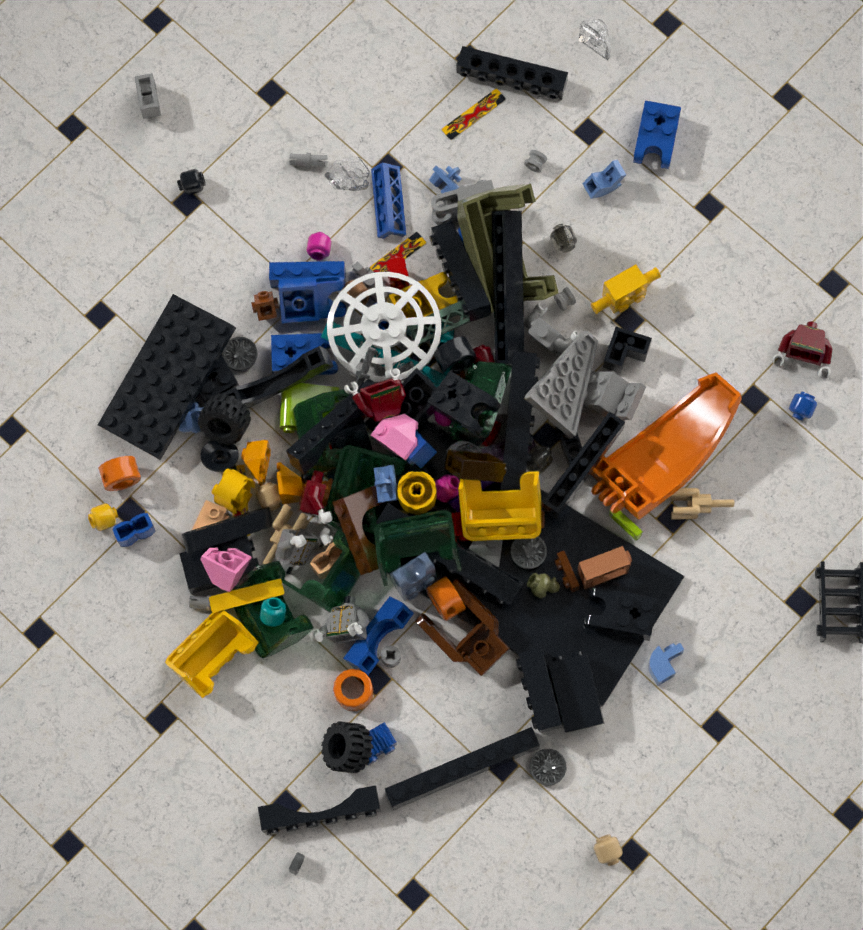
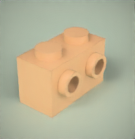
M206 500L192 530L229 519L228 510Z

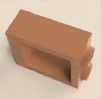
M621 546L579 562L578 574L584 589L627 574L632 558L629 551H625L624 547Z

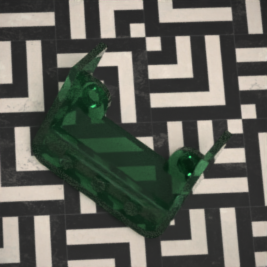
M342 389L321 393L297 403L293 409V417L298 440L323 419L322 413L333 409L335 401L343 400L350 394H347ZM328 444L319 461L306 473L312 477L314 470L323 472L325 475L362 469L368 461L367 458L348 461L344 450L340 448L330 449Z
M447 510L379 523L374 528L377 563L384 586H388L386 572L397 570L401 566V558L421 555L424 552L439 551L442 559H455L458 572L462 571L451 513Z
M332 521L325 524L337 531L333 542L337 548L342 550V553L324 582L321 584L316 580H308L301 589L286 580L282 582L289 589L331 613L333 607L343 605L344 597L349 596L361 576L342 527Z

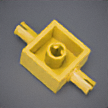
M635 264L605 281L603 284V297L591 303L595 314H598L610 307L613 313L623 312L628 309L630 304L641 302L646 296L648 284L661 278L659 270L654 267L652 270L642 274Z

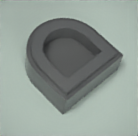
M296 853L289 867L290 873L298 874L305 858L303 854Z

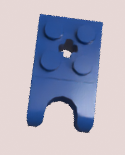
M645 100L633 163L641 164L645 155L655 153L661 158L660 167L664 169L670 168L681 107Z
M322 276L279 280L278 290L282 323L318 321L328 318L334 302L328 296L332 292L343 289L344 278L341 276ZM339 302L334 318L343 317L346 314L347 308L343 302Z
M322 333L271 335L272 374L285 368L302 354L318 346L325 349L331 348L329 341L321 338ZM331 360L334 367L318 375L336 374L338 372L337 363Z

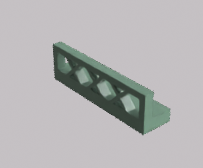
M461 301L439 310L441 323H444L441 335L470 323L467 315L464 316L462 313ZM432 313V314H430V315H428V316H425V317L434 316V313ZM457 315L461 316L460 321L457 323L448 321V319ZM435 324L424 325V330L428 332L426 337L421 339L419 345L434 339L435 329L431 327ZM418 325L407 326L406 334L408 337L411 336L413 341L418 331Z

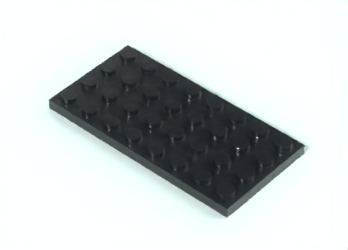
M173 294L100 419L98 426L161 460L236 327Z

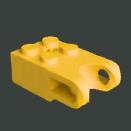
M444 272L418 281L431 294L439 310L457 303L455 296L445 298L439 294L438 290L446 285L448 281V276ZM412 285L401 290L406 293ZM418 290L412 298L419 305L423 317L434 313L428 299ZM392 293L388 296L387 302L395 305L401 296ZM407 302L401 309L405 317H417L415 310L410 308L411 304Z

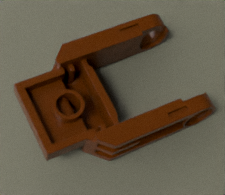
M456 578L452 585L462 601L482 622L477 624L456 646L426 614L421 613L415 621L453 662H468L480 676H483L510 648L498 636L499 620Z

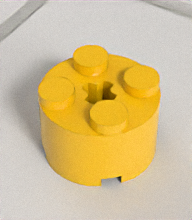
M227 468L219 484H216L212 489L211 493L214 495V502L233 514H237V510L241 512L249 503L253 495L250 493L251 487L255 488V482L238 471Z
M408 472L398 483V501L406 512L418 516L432 509L437 499L435 481L429 474L425 472ZM414 491H416V492H419V491H420L421 494H420V495H418V494H415V495H414Z

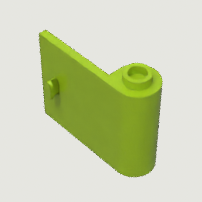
M300 383L281 392L280 429L284 433H294L299 428L311 429L333 409L321 415H318V412L339 402V387Z

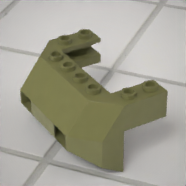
M531 183L503 186L458 201L457 218L465 249L491 303V313L494 312L492 211H511L510 209H519L525 207L527 203L536 202ZM523 260V301L545 300L559 293L554 275L528 277Z

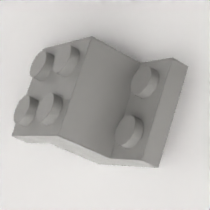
M591 371L582 408H591L604 418L610 411L621 420H632L646 386L642 383H629L615 372Z

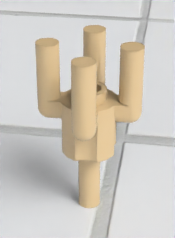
M680 488L670 497L671 501H687V507H673L671 519H697L699 513H711V507H734V499L712 500L711 494H700L698 488Z
M284 504L272 524L275 532L269 541L273 546L262 562L267 567L270 566L275 558L277 545L283 529H294L297 531L295 534L297 536L300 529H306L310 522L307 520L308 516L301 513L293 527L287 524L293 514L290 510L291 507L287 504Z

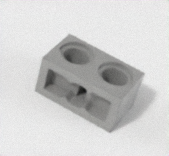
M153 74L135 76L139 106L143 119L161 116Z

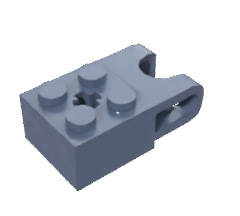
M426 552L390 573L392 583L404 601L415 599L419 595L418 592L423 589L426 590L428 586L437 581L435 567Z

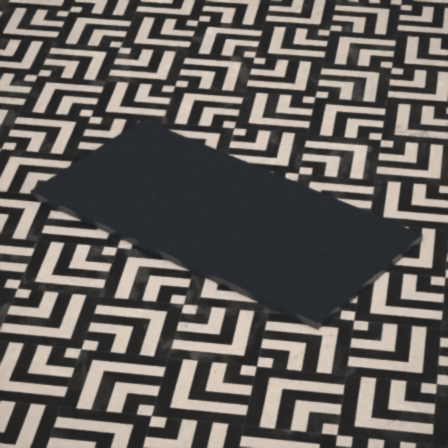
M426 421L417 430L437 451L427 462L428 473L434 481L446 474L455 476L445 469L448 450L479 452L429 421ZM398 455L396 456L398 464L403 467L411 466L407 461ZM493 483L491 486L492 490L500 491L496 483ZM541 490V506L542 501L548 495V493H546L543 490ZM436 499L435 516L456 513L447 503ZM388 502L367 510L362 519L364 535L372 544L377 546L397 540L395 534L390 531L389 533L384 532L379 528V524L376 523ZM568 505L558 519L544 511L545 526L541 529L539 537L546 545L547 556L539 567L523 569L517 566L511 557V546L515 539L503 540L499 568L523 582L510 605L499 603L495 600L496 596L491 593H483L478 589V585L465 582L462 579L463 576L457 572L455 574L445 569L446 566L440 562L437 564L431 561L435 567L437 581L446 576L452 583L457 578L499 620L498 636L510 648L509 650L518 654L542 648L550 675L548 663L553 662L552 658L563 656L564 659L572 657L571 653L583 651V654L587 653L601 707L605 705L645 640L615 635L584 626V619L588 615H600L605 611V607L602 603L590 598V588L584 589L578 574L579 562L621 546L624 547L625 551L628 550L632 558L629 572L593 587H602L658 598L653 626L684 579V575ZM433 516L420 518L421 520L433 526ZM344 534L341 541L349 549V544ZM469 540L459 543L469 548L473 541ZM401 542L406 557L384 566L380 570L390 575V573L424 552L418 553L412 549L413 545L410 543ZM565 551L579 583V590L571 593L570 588L566 589L562 580L564 574L562 570L558 571L555 564L557 553ZM533 573L538 575L545 573L550 577V580L555 577L560 588L556 593H550L547 590L546 596L539 598L532 594L531 588L527 586V582ZM425 589L418 592L430 600ZM464 603L466 610L456 615V617L475 627L482 621ZM636 613L630 614L632 619H636L638 616Z

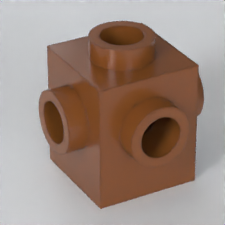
M262 291L254 295L255 302H251L253 313L258 315V320L277 318L276 309H279L277 297H273L272 291Z

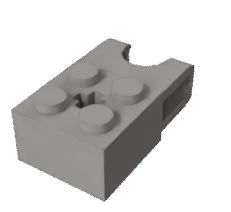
M480 180L476 184L470 186L462 185L458 189L434 196L431 201L433 221L437 225L458 221V201L494 189L492 180ZM438 201L444 202L443 204H440L438 206L436 205ZM437 214H446V216L443 219H440L437 217Z

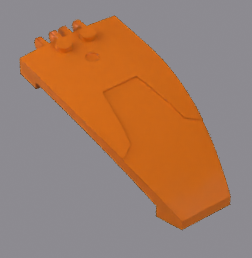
M717 372L697 379L698 386L676 405L607 458L603 456L591 473L598 481L591 490L592 494L597 495L600 493L598 499L605 506H611L610 511L615 514L625 507L633 516L640 520L683 487L708 460L727 431L742 399L741 393Z

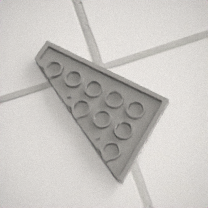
M583 331L576 337L524 398L569 438L576 436L598 340L588 331Z

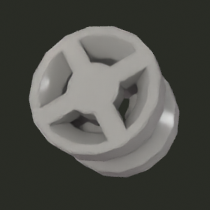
M531 150L529 153L530 157L526 159L524 165L531 171L541 172L542 164L547 161V157L537 150Z
M568 287L564 288L561 293L554 295V299L562 311L567 309L568 305L576 303V299Z
M389 645L383 648L381 651L383 664L392 668L400 663L401 656L397 647Z

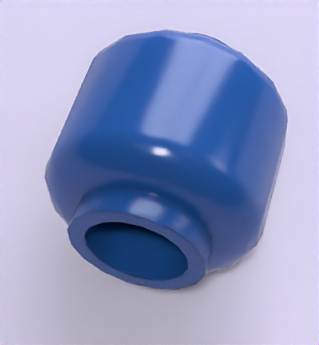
M803 391L800 394L796 393L789 406V410L793 413L792 417L801 421L804 418L810 419L817 407V402L814 400L815 397Z

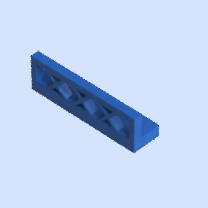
M382 162L371 169L377 237L384 239L391 234L404 237L406 236L400 167ZM389 170L394 171V180L389 175ZM391 186L396 191V196L391 192ZM393 203H394V205H395V206L397 207V209H398V213H397V214H396V212L393 210V207H392V204H393ZM394 221L399 225V230L395 229Z

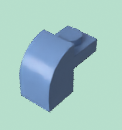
M614 160L603 171L592 173L582 184L591 199L598 198L619 188L622 185L620 181L626 176V173L619 161Z
M673 643L664 649L665 652L658 646L652 652L649 660V672L657 686L675 676L676 672L669 661L683 654L684 648L681 643L677 645Z

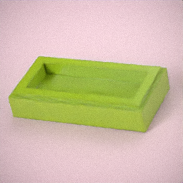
M609 511V516L635 541L642 536L643 531L624 513L618 511L614 514Z

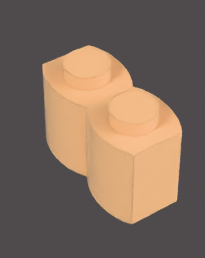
M341 540L332 542L325 552L317 554L310 563L312 570L319 579L328 577L332 574L335 567L342 566L350 558L349 549Z

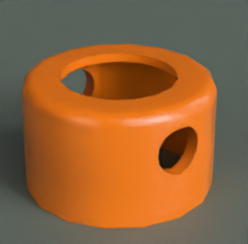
M133 456L117 457L104 462L98 467L104 489L107 491L123 490L134 486L141 480L139 469Z
M446 576L426 588L432 604L445 621L466 610L461 597Z
M359 669L343 671L337 676L333 688L336 701L342 708L348 711L364 709L373 698L374 690L371 679L365 672ZM348 677H358L364 683V692L357 699H348L342 694L341 685Z

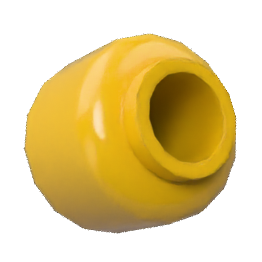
M107 503L93 507L90 510V514H88L91 527L93 529L96 528L98 531L113 527L116 524V518H118L115 507L111 508Z

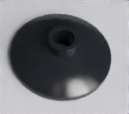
M209 441L203 446L200 458L202 464L207 469L214 472H224L227 468L231 469L235 466L239 458V452L235 444L221 445L216 441Z

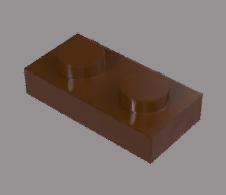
M565 551L557 553L555 564L558 571L562 570L564 574L562 580L566 589L570 588L571 593L579 590V583Z

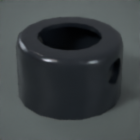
M465 336L456 337L445 342L434 353V358L444 375H447L449 371L455 374L462 372L471 366L477 358Z

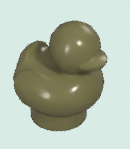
M533 573L527 582V586L531 588L532 594L539 598H544L547 590L550 593H556L560 588L556 578L554 577L550 580V577L545 573L539 575Z

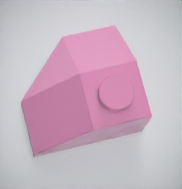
M406 414L383 419L371 436L382 446L406 461L417 446L415 432L418 429V422Z
M209 548L201 556V561L212 584L228 592L238 584L252 559L251 556L236 548H228L227 551Z

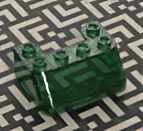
M478 361L476 364L473 363L471 369H468L465 380L492 395L501 404L512 366L503 363ZM487 410L479 416L478 423L484 428L479 436L451 421L448 431H450L449 438L477 449L490 435L498 411Z
M347 445L343 447L340 452L325 512L330 511L332 521L340 523L332 502L375 486L374 468L394 465L395 477L400 476L404 472L407 461L399 457L357 446ZM377 506L367 510L362 519L363 531L387 535L386 532L379 528V524L376 523L381 515L380 512L376 511Z
M280 561L256 566L231 591L276 579H281L283 582L285 570ZM283 595L276 596L275 598H279L286 605L285 620L281 625L275 627L265 625L260 619L261 604L264 600L234 607L240 622L259 642L255 647V651L260 658L270 657L298 643L314 629L306 615H299L294 619Z

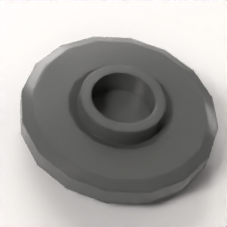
M236 337L229 340L222 356L229 368L235 371H244L255 364L258 351L256 345L250 339Z
M539 536L532 539H515L511 546V557L514 563L523 569L539 567L547 556L546 545Z
M550 748L536 752L531 758L529 765L533 779L545 786L559 783L567 770L563 755L557 750Z

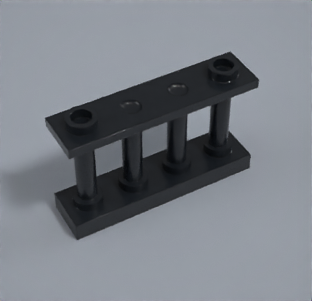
M821 561L818 567L815 568V579L819 580L820 625L817 624L816 635L820 636V642L826 640V634L856 635V637H859V643H863V562H860L854 570L825 569V561ZM825 577L854 578L858 580V587H855V589L825 588ZM826 596L855 597V599H858V606L855 608L826 607ZM826 615L855 616L859 618V625H856V627H826Z

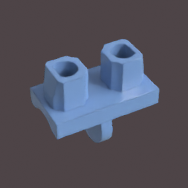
M437 165L432 169L434 173L429 181L436 187L443 181L447 184L440 191L441 193L459 188L453 181L454 179L457 182L462 180L459 176L461 170L458 167L452 169L448 166L445 169L449 173L448 175Z
M195 402L191 406L185 420H183L179 427L181 432H201L198 425V417L204 407H200L199 402Z
M394 465L374 468V484L377 490L378 503L398 500Z

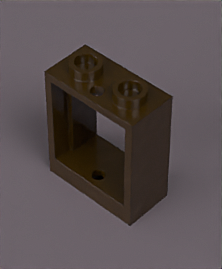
M448 450L445 469L460 479L503 482V477L506 474V463L490 453Z

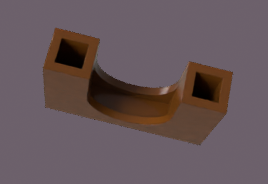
M376 486L366 488L332 502L360 575L373 572L406 557L399 540L377 546L372 544L364 535L362 529L364 514L367 510L382 504L378 503Z

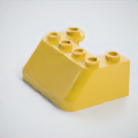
M539 471L524 473L520 478V490L482 492L481 481L460 479L458 490L463 535L467 540L532 539L540 535L541 490Z
M225 610L212 612L167 657L165 663L196 694L204 698L213 691L214 682L210 678L217 675L220 668L226 662L231 661L237 651L241 654H250L259 642L240 621Z

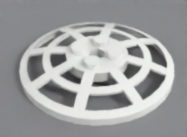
M376 272L357 278L338 294L329 312L327 335L330 347L338 362L356 377H358L356 371H359L356 367L362 359H365L368 348L371 346L383 349L384 358L373 357L371 363L385 365V371L390 369L392 375H394L392 364L402 361L414 353L421 361L410 370L400 374L398 379L403 381L416 368L422 370L433 358L440 343L441 318L435 300L419 282L399 273ZM382 277L399 278L409 282L412 286L406 293L397 288L383 287ZM375 278L376 288L369 289L356 298L347 294L358 283ZM418 290L430 302L434 316L423 317L419 305L412 298ZM384 292L397 294L401 298L395 305L385 302ZM376 293V304L368 308L360 303L367 296ZM342 299L350 304L345 315L344 327L333 329L334 313ZM407 302L414 308L417 317H405L401 309ZM354 309L363 314L361 324L350 325V318ZM387 321L389 323L388 329L381 330L378 327L379 323ZM435 324L434 340L426 354L418 345L423 336L424 325ZM418 325L417 335L412 342L405 336L407 326ZM362 331L366 341L359 349L354 343L351 333ZM345 334L349 346L356 353L350 363L339 352L334 340L335 336ZM401 342L408 348L403 353L391 357L390 348ZM370 375L369 378L375 383L388 380L386 376Z

